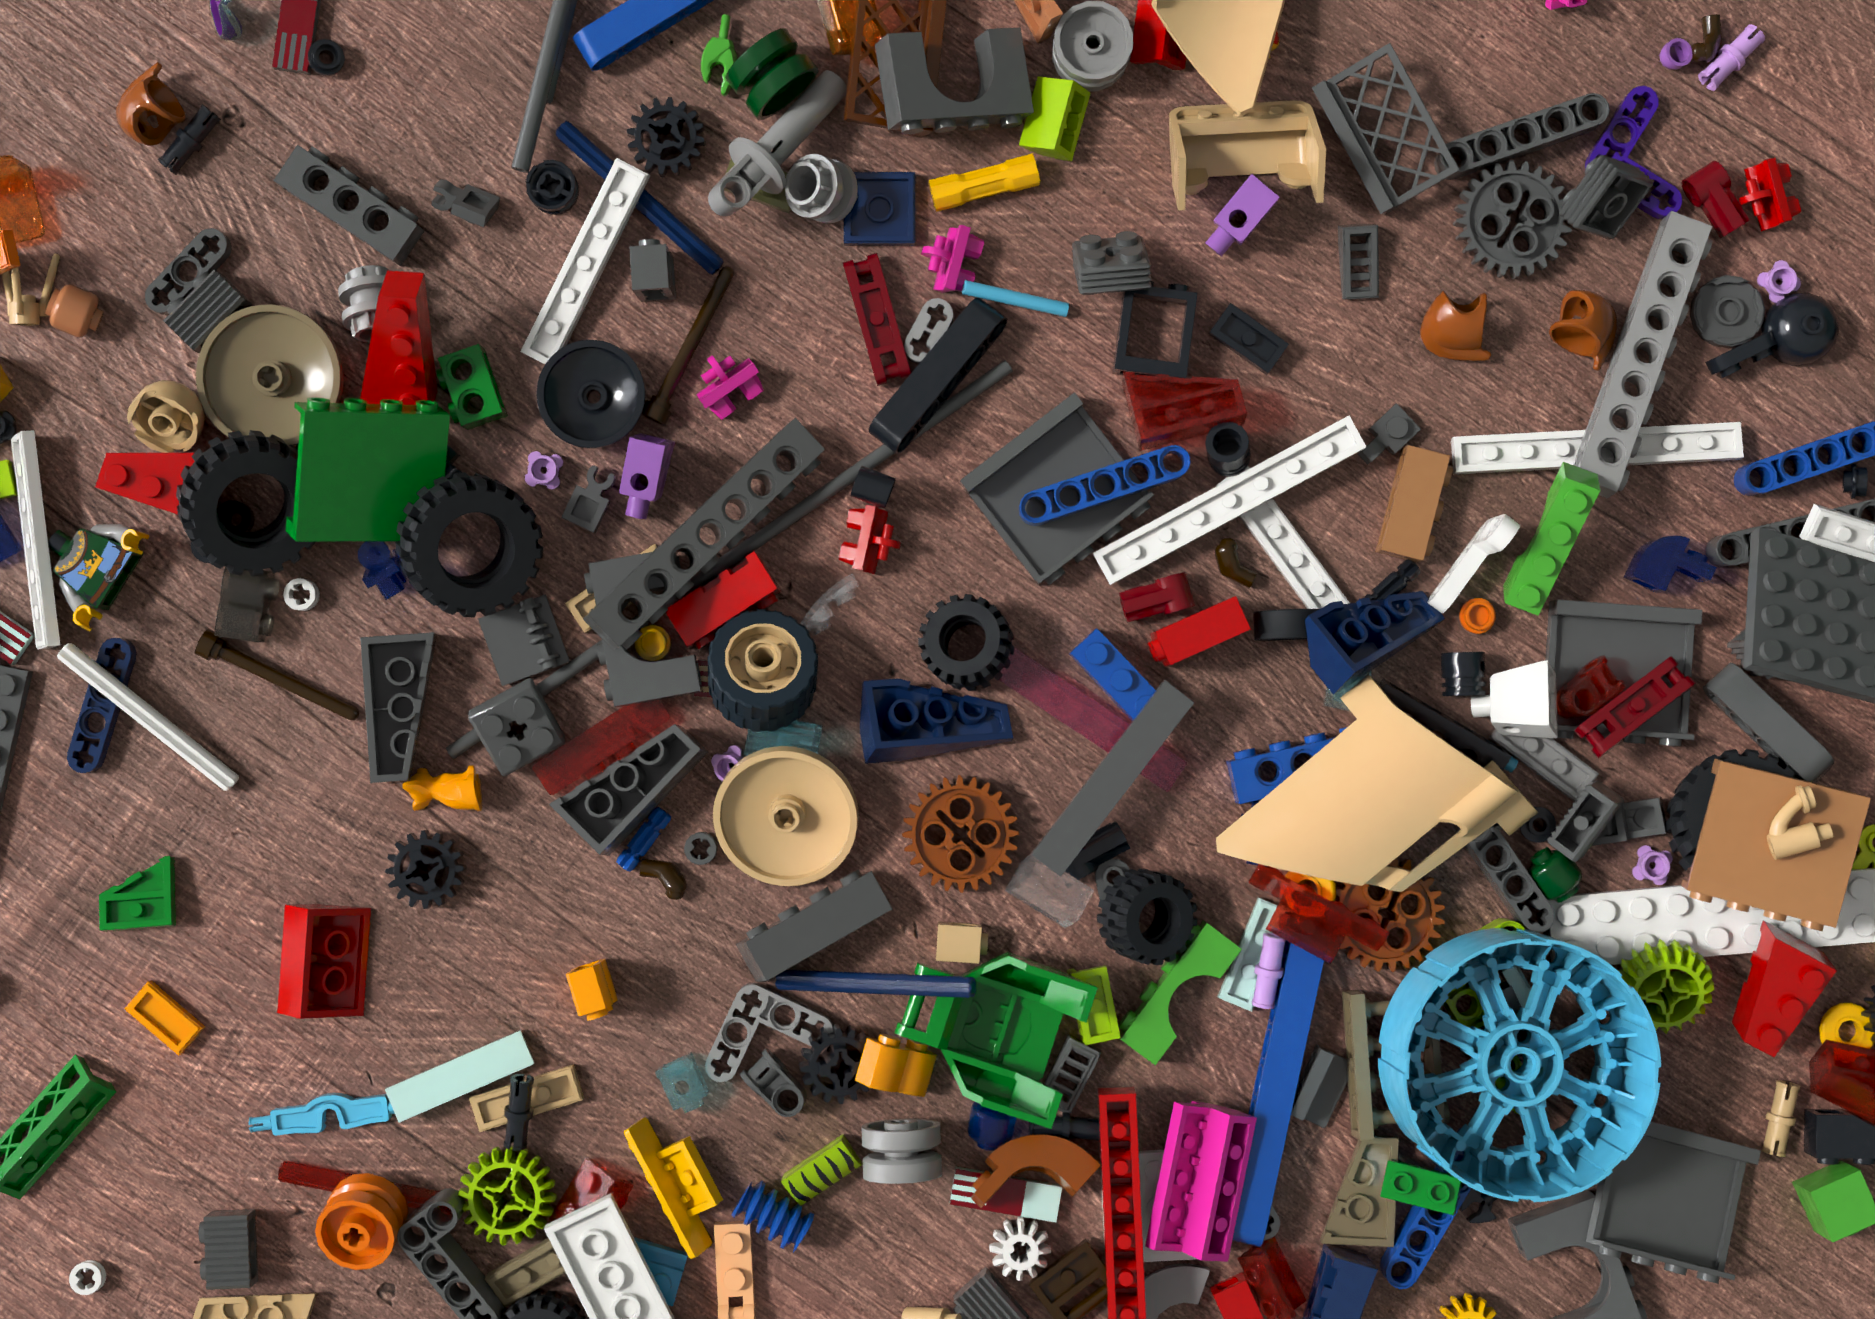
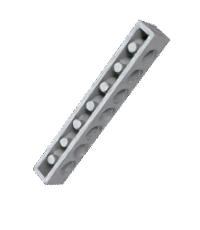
M1671 211L1664 217L1658 227L1573 464L1598 474L1601 490L1599 495L1605 498L1614 495L1618 490L1622 491L1628 481L1630 471L1626 470L1629 458L1635 457L1641 445L1642 438L1638 437L1641 425H1645L1652 414L1654 405L1649 402L1653 391L1657 392L1663 383L1666 372L1661 369L1664 360L1671 357L1676 347L1677 338L1673 337L1677 325H1682L1687 316L1689 305L1685 304L1688 293H1692L1699 282L1701 273L1697 271L1700 259L1704 260L1707 257L1713 240L1708 238L1712 229L1711 225ZM1672 251L1682 254L1684 264H1679L1673 259ZM1660 283L1667 284L1672 289L1673 297L1665 296L1661 292ZM1648 316L1656 317L1660 321L1661 330H1656L1650 326ZM1637 349L1647 352L1649 363H1643L1638 359L1636 355ZM1625 382H1631L1636 386L1638 391L1636 397L1626 392L1624 388ZM1614 414L1621 416L1625 420V430L1618 429L1613 424L1612 417ZM1601 448H1607L1613 453V463H1607L1602 459L1600 454Z

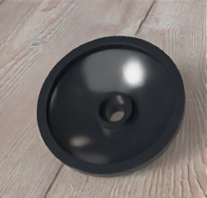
M581 340L561 348L546 362L538 379L536 397L542 419L557 437L573 446L595 449L615 444L634 429L644 410L646 390L641 371L626 352L605 341ZM593 391H598L601 394L599 402L590 403L588 399L589 394Z

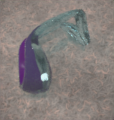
M210 0V10L218 36L227 41L239 39L242 35V24L227 6L232 0Z

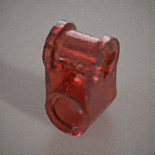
M1605 655L1599 656L1587 663L1574 678L1556 693L1557 713L1561 717L1571 719L1590 716L1626 687V683L1623 680H1618L1608 667V659ZM1575 695L1579 698V708L1575 704Z

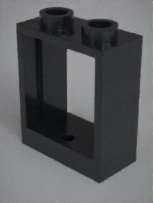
M1151 281L1152 286L1149 289L1124 291L1112 374L1183 383L1187 377L1198 293L1189 292L1190 287L1182 284H1168V289L1154 287L1153 281ZM1133 297L1185 304L1178 363L1126 356Z

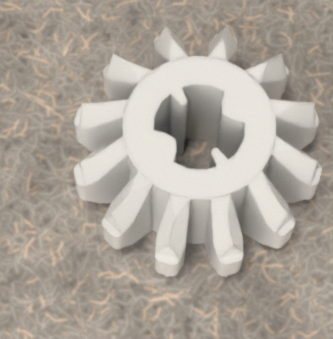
M1018 1217V1227L1014 1228L1009 1220H1005L1003 1224L1006 1233L995 1229L993 1237L999 1242L989 1245L990 1252L998 1254L992 1259L993 1265L1000 1266L1005 1264L1002 1270V1275L1005 1277L1009 1276L1012 1270L1015 1269L1018 1281L1023 1280V1270H1028L1032 1278L1036 1277L1037 1272L1034 1264L1045 1268L1047 1260L1041 1255L1051 1253V1246L1043 1243L1048 1238L1047 1232L1040 1231L1036 1233L1038 1222L1035 1220L1030 1222L1027 1228L1024 1227L1023 1217ZM1021 1242L1022 1246L1027 1243V1253L1019 1255L1017 1251L1014 1254V1244Z

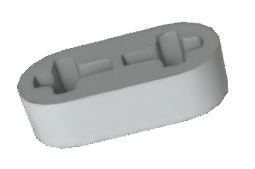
M935 298L927 301L922 307L904 343L906 356L913 363L919 364L927 353L921 352L919 356L914 355V347L911 345L912 341L919 342L924 333H927L930 336L926 347L931 350L951 326L953 309L947 301ZM938 307H942L944 309L943 315L947 318L946 321L939 320L933 330L928 328L931 322V315L927 312L930 309L936 311Z

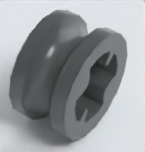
M698 832L691 835L686 840L684 846V853L687 859L697 865L709 863L715 858L718 851L716 839L706 832ZM700 838L701 842H704L706 839L709 842L710 847L707 849L708 857L702 858L701 854L696 857L692 853V850L696 847L693 842L695 839Z

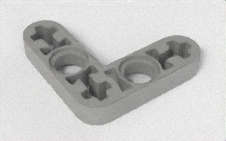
M754 982L747 983L737 993L705 1063L706 1073L716 1082H727L732 1079L740 1066L759 1023L811 1046L808 1038L811 1036L812 1031L809 1028L802 1026L801 1033L794 1031L800 1022L802 1012L809 1015L805 1022L815 1025L818 1021H822L824 1023L823 1027L828 1033L833 1032V1022L825 1014L770 988ZM753 990L759 992L758 999L762 1001V1005H754L749 1014V1017L756 1018L754 1023L745 1016L734 1015L735 1009L742 1013L747 1004V1000L742 998L743 994L750 995ZM780 1005L792 1007L795 1011L794 1021L787 1025L777 1022L774 1014L776 1008ZM735 1022L742 1023L747 1029L746 1039L742 1042L730 1040L727 1035V1028L730 1024ZM720 1042H723L731 1049L740 1050L739 1056L732 1051L727 1061V1064L732 1067L731 1071L724 1070L722 1074L715 1072L717 1066L712 1063L713 1059L720 1060L726 1049L719 1047Z

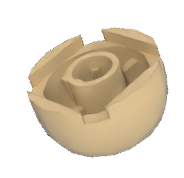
M162 380L147 385L140 391L128 408L127 420L128 423L132 420L134 427L137 429L134 433L135 436L149 448L162 453H173L174 450L184 449L183 452H185L200 437L204 426L205 413L200 399L194 391L184 384Z

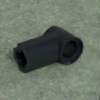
M861 466L850 496L862 500L865 505L878 506L885 509L896 478Z
M1114 821L1095 831L1064 872L1069 883L1084 878L1098 869L1097 866L1130 849L1118 823Z

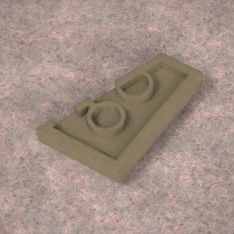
M1374 1135V1140H1358L1319 1240L1321 1244L1394 1247L1396 1201L1380 1197L1388 1160L1398 1161L1399 1138L1397 1136Z

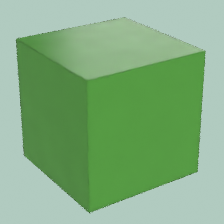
M1840 1160V1164L1826 1166L1792 1182L1813 1231L1829 1241H1838L1875 1224V1202L1860 1169Z

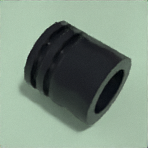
M1226 421L1218 423L1210 429L1206 436L1205 445L1209 465L1214 472L1221 476L1232 477L1245 471L1250 463L1251 452L1248 435L1244 428L1237 423Z
M1485 652L1441 653V678H1445V683H1442V687H1445V692H1442V696L1486 695V691H1482V686H1486V682H1482V677H1486Z

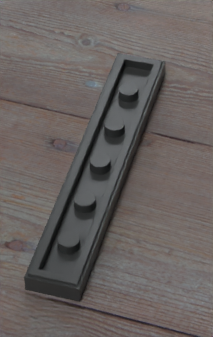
M1163 680L1035 847L1031 855L1061 877L1194 702L1166 680Z

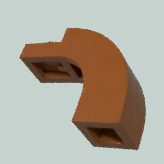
M1041 1134L1019 1137L1003 1144L988 1156L985 1163L994 1172L991 1174L986 1170L973 1183L972 1186L976 1191L971 1199L982 1208L1010 1178L1019 1173L1029 1171L1040 1172L1050 1176L1073 1197L1101 1165L1083 1148L1066 1139Z

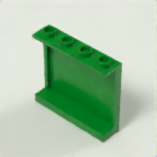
M321 397L307 398V402H295L294 408L301 413L294 515L293 517H286V532L296 542L400 541L401 535L396 530L398 522H404L407 514L403 511L407 503L410 502L414 505L420 498L416 493L425 486L429 490L435 486L433 480L442 476L445 477L450 414L439 407L437 402L430 400H417L416 405H403L402 401L394 399H382L380 404H367V401L358 398H346L344 403H330L329 399Z

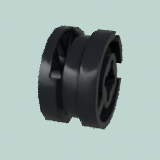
M543 160L544 162L536 166L534 165L528 172L525 181L526 192L530 200L542 212L550 215L563 214L569 211L577 202L579 183L570 168L564 163L556 160Z

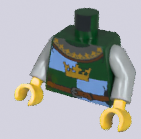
M96 524L90 530L80 528L73 538L61 530H57L48 541V547L61 556L54 568V572L60 577L59 586L74 613L73 621L75 624L90 632L92 630L89 626L91 618L102 619L103 615L93 609V607L101 610L110 609L144 555V552L139 550L138 544L142 538L149 539L148 534L130 529L122 524Z

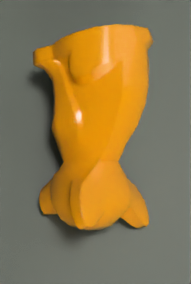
M474 765L468 766V769L463 773H443L436 777H432L427 769L419 768L417 769V774L413 775L410 781L404 782L402 785L403 789L414 799L412 804L414 811L427 807L433 798L454 809L482 810L481 783Z

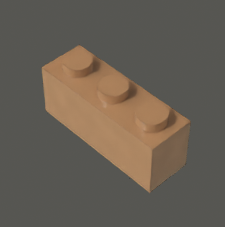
M1411 445L1401 449L1375 552L1404 560L1410 559L1416 563L1424 561L1425 556H1430L1435 542V536L1430 535L1433 522L1439 521L1444 506V501L1439 500L1442 487L1448 486L1453 471V466L1448 465L1450 455Z

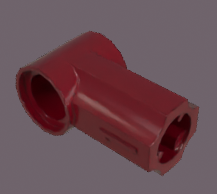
M1712 161L1682 180V188L1686 197L1694 206L1701 207L1720 238L1750 220L1732 193L1730 177L1719 162Z
M1186 571L1157 579L1153 584L1139 586L1119 593L1120 603L1127 623L1163 612L1166 615L1195 606Z

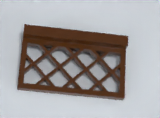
M856 0L844 121L888 129L884 104L870 87L880 80V75L867 83L859 72L860 61L867 56L870 57L878 68L877 55L874 51L876 50L875 45L871 47L863 36V27L871 20H873L883 36L888 33H898L905 27L910 32H922L928 74L934 86L938 87L947 0H919L918 13L909 18L897 0H888V3L876 12L868 0ZM890 5L903 21V24L893 32L888 30L878 16ZM865 11H866V12L868 13L869 17L864 20ZM916 18H917V26H915L914 23L912 22V21H914ZM861 46L865 50L863 55H861ZM857 83H859L860 86L862 87V88H861L860 90H858V91H857ZM864 91L877 108L870 115L854 113L856 97ZM880 112L884 118L874 116ZM923 128L922 132L908 135L922 138L933 132V128Z

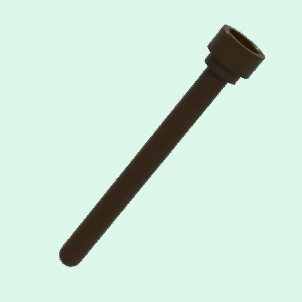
M725 266L720 270L657 395H652L650 401L645 400L642 415L660 425H666L671 415L669 411L671 404L669 401L734 276V271L731 267Z
M207 629L198 641L195 654L208 661L221 658L348 720L353 721L359 717V710L356 707L227 646V641L222 639V635L211 629Z

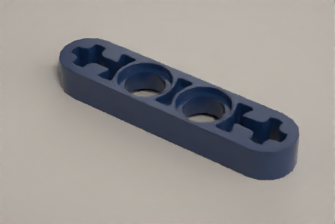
M107 639L99 649L96 663L103 668H113L115 657L110 655V651L112 648L118 649L121 645V651L126 653L124 659L116 661L114 670H121V675L109 673L128 687L136 661V648L127 639ZM90 684L88 685L67 752L69 766L78 773H91L102 767L121 709L111 700L102 697L99 691ZM95 712L102 714L106 721L104 729L99 733L91 731L88 726V719ZM83 736L100 739L99 744L91 743L89 748V755L94 757L93 762L85 763L83 766V759L78 757L79 752L87 751L90 741H83Z

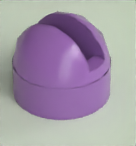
M1675 38L1663 46L1659 54L1660 61L1669 70L1680 69L1691 61L1692 48L1686 40Z

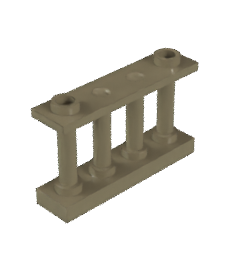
M1342 991L1351 1135L1360 1141L1374 1140V1129H1378V1125L1397 1124L1390 1110H1377L1376 1107H1372L1371 1093H1375L1376 1089H1381L1382 1087L1379 1074H1374L1373 1071H1370L1369 1057H1372L1376 1052H1381L1382 1044L1379 1043V1038H1372L1371 1035H1367V1020H1371L1372 1016H1384L1390 1001L1370 1002L1368 998L1365 999V994L1360 991ZM1428 1036L1424 1048V1074H1442L1440 1041ZM1447 1102L1435 1106V1108L1443 1118L1441 1120L1442 1123L1448 1124L1450 1112Z

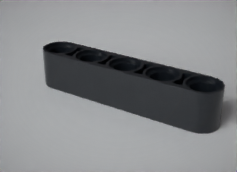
M981 298L972 300L876 415L870 424L869 433L896 454L903 452L1000 336L1006 327L1008 319Z

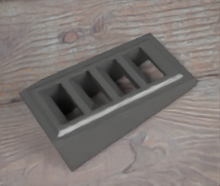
M1338 225L1342 299L1379 298L1378 225ZM1366 236V242L1350 243V237ZM1367 250V257H1350V251ZM1368 265V272L1351 273V266ZM1369 280V286L1351 287V281Z
M1069 1034L1044 1084L1069 1096L1067 1102L1061 1100L1058 1110L1071 1113L1102 1052L1092 1045H1084L1080 1039ZM1071 1050L1087 1057L1086 1063L1084 1064L1068 1056ZM1064 1063L1081 1070L1080 1076L1078 1077L1062 1069ZM1059 1075L1076 1083L1074 1088L1071 1089L1055 1081L1057 1076Z

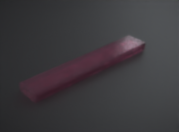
M1016 648L1014 649V655H1009L1008 659L1011 661L1009 668L1003 667L1000 671L1003 676L999 681L1107 753L1130 725ZM1161 745L1140 775L1168 793L1187 765V762Z

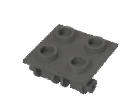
M546 594L534 599L532 597L519 602L520 604L503 609L495 614L478 618L502 686L570 662Z

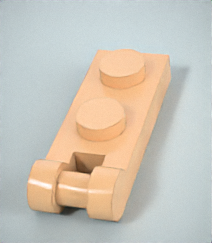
M744 1221L715 1222L714 1224L718 1319H756L751 1223L747 1226L743 1224ZM743 1296V1306L730 1307V1297Z

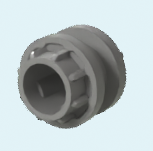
M819 154L803 156L793 164L786 176V200L792 211L801 217L823 223H835L849 214L858 198L857 180L852 169L841 161Z
M368 265L352 269L345 275L346 281L338 288L340 302L350 306L342 312L343 326L350 330L352 337L359 341L370 342L378 296L387 271H391L386 267Z

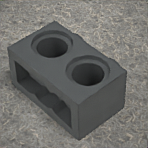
M644 239L638 241L639 246H629L632 291L641 302L675 300L674 257L668 246L660 244L658 239Z

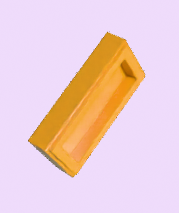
M152 980L148 981L124 1008L178 1056L185 1052L206 1027Z

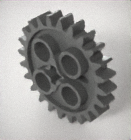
M1510 160L1506 164L1505 171H1503L1499 163H1495L1492 166V175L1486 169L1481 170L1478 173L1480 181L1472 178L1467 183L1472 192L1463 190L1460 193L1459 197L1466 204H1458L1454 208L1455 212L1463 215V217L1453 222V226L1463 228V232L1456 237V240H1467L1468 245L1464 247L1462 253L1465 254L1471 251L1475 253L1471 262L1473 265L1483 260L1485 262L1484 273H1487L1493 267H1497V278H1501L1509 269L1512 279H1516L1519 277L1522 268L1528 277L1534 274V265L1542 271L1547 267L1545 258L1554 261L1559 257L1554 248L1563 249L1567 245L1565 240L1560 237L1572 232L1571 228L1563 225V222L1567 220H1564V217L1559 215V211L1563 206V199L1559 200L1558 195L1563 191L1564 187L1559 186L1553 189L1550 185L1555 176L1552 174L1545 180L1542 179V167L1539 166L1531 173L1529 172V163L1527 161L1520 166L1519 170H1516L1514 161ZM1498 188H1505L1510 191L1513 199L1512 203H1503L1499 199ZM1523 192H1528L1529 196L1515 218L1517 224L1509 230L1503 247L1498 248L1497 243L1510 223L1511 218L1509 215L1517 209ZM1536 204L1543 209V220H1537L1532 217L1529 209L1530 205ZM1487 219L1495 224V235L1490 236L1483 232L1481 228L1482 220ZM1514 236H1521L1526 239L1528 243L1527 252H1521L1515 248L1513 244Z

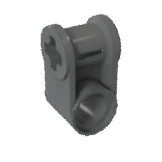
M765 1048L762 1051L763 1056L748 1071L743 1070L740 1076L780 1116H795L806 1103V1090L788 1071L781 1060L769 1049ZM769 1067V1071L762 1078H759L758 1076ZM787 1089L794 1091L799 1099L798 1105L792 1108L784 1106L780 1101V1093Z

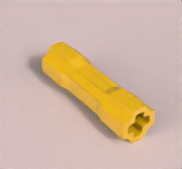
M1033 153L1009 159L1004 163L929 180L930 192L936 212L962 206L969 201L1008 191L1016 192L1040 185L1039 172Z

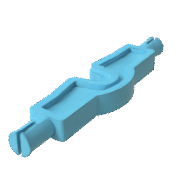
M327 1093L316 1097L308 1104L275 1108L268 1116L250 1117L249 1125L252 1126L249 1127L251 1133L272 1130L275 1136L292 1133H319L326 1128L327 1109H332L336 1112L341 1129L386 1122L395 1113L387 1094L353 1098L343 1093Z

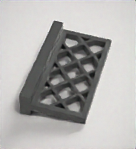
M1391 43L1327 81L1323 80L1312 87L1380 214H1388L1399 205L1460 171ZM1388 54L1394 65L1390 82L1370 77L1375 61ZM1365 67H1367V71H1366V74H1365V75H1362V74H1358V73H1357V72H1359L1360 70H1362V69H1364ZM1397 74H1399L1404 85L1395 83ZM1350 76L1364 80L1358 101L1344 97L1337 84ZM1369 81L1388 86L1383 107L1363 102ZM1394 87L1409 92L1412 99L1407 113L1388 109ZM1348 103L1356 105L1354 114L1351 108L1349 107ZM1415 105L1422 117L1412 115ZM1362 106L1381 111L1375 132L1361 129L1358 118ZM1386 113L1406 117L1400 139L1380 134ZM1411 119L1425 122L1429 132L1425 145L1405 140ZM1365 134L1374 136L1371 145ZM1432 136L1439 149L1430 147ZM1379 138L1398 142L1392 164L1378 160L1375 150ZM1403 144L1423 149L1417 170L1398 165ZM1428 151L1442 154L1449 168L1437 175L1422 172ZM1382 166L1391 168L1389 177L1385 173ZM1396 169L1416 174L1412 189L1401 196L1397 195L1392 185ZM1421 176L1430 178L1418 185Z

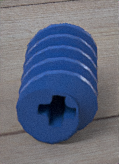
M761 1180L753 1187L751 1182L731 1216L735 1218L744 1211L746 1213L744 1225L747 1226L755 1219L758 1220L756 1227L758 1234L765 1228H770L768 1240L772 1241L781 1235L780 1248L784 1249L793 1243L795 1244L794 1253L809 1230L814 1219V1213L809 1212L801 1218L802 1206L800 1204L788 1210L789 1197L785 1196L776 1202L778 1191L775 1188L764 1194L766 1184L764 1181Z

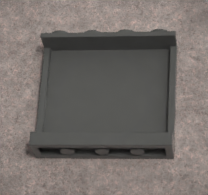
M1075 392L960 480V485L1037 585L1044 580L1050 585L1066 573L1062 566L1071 559H1074L1078 564L1094 551L1090 546L1101 536L1105 542L1123 529L1119 522L1129 515L1134 520L1151 507L1147 501L1154 496L1151 491L1145 490L1038 526L1028 525L1022 521L1019 515V505L1025 494L1124 461L1082 407L1083 402ZM1129 468L1128 473L1131 481L1142 484ZM1098 477L1094 481V488L1099 494L1109 495L1113 492V482L1108 477ZM1065 488L1059 495L1061 502L1069 507L1077 505L1080 500L1078 492L1073 488ZM1031 499L1025 504V511L1030 517L1039 518L1045 513V505L1038 499Z
M1571 600L1549 601L1545 661L1548 660L1556 673L1558 738L1574 739V730L1580 724L1670 656H1673L1679 663L1677 668L1684 676L1689 675L1691 677L1695 625L1702 624V610ZM1666 676L1661 678L1669 688L1674 686ZM1691 689L1623 739V742L1646 744V737L1659 738V745L1682 746V739L1694 740V734H1688ZM1603 723L1597 727V730L1604 738L1611 734Z
M1651 1121L1644 1136L1631 1155L1625 1161L1622 1160L1612 1169L1613 1173L1598 1183L1586 1242L1598 1245V1253L1620 1259L1621 1252L1632 1254L1631 1262L1653 1267L1655 1260L1664 1262V1270L1686 1276L1687 1269L1698 1271L1696 1278L1717 1284H1719L1720 1277L1735 1280V1275L1724 1272L1746 1163L1758 1165L1761 1150Z

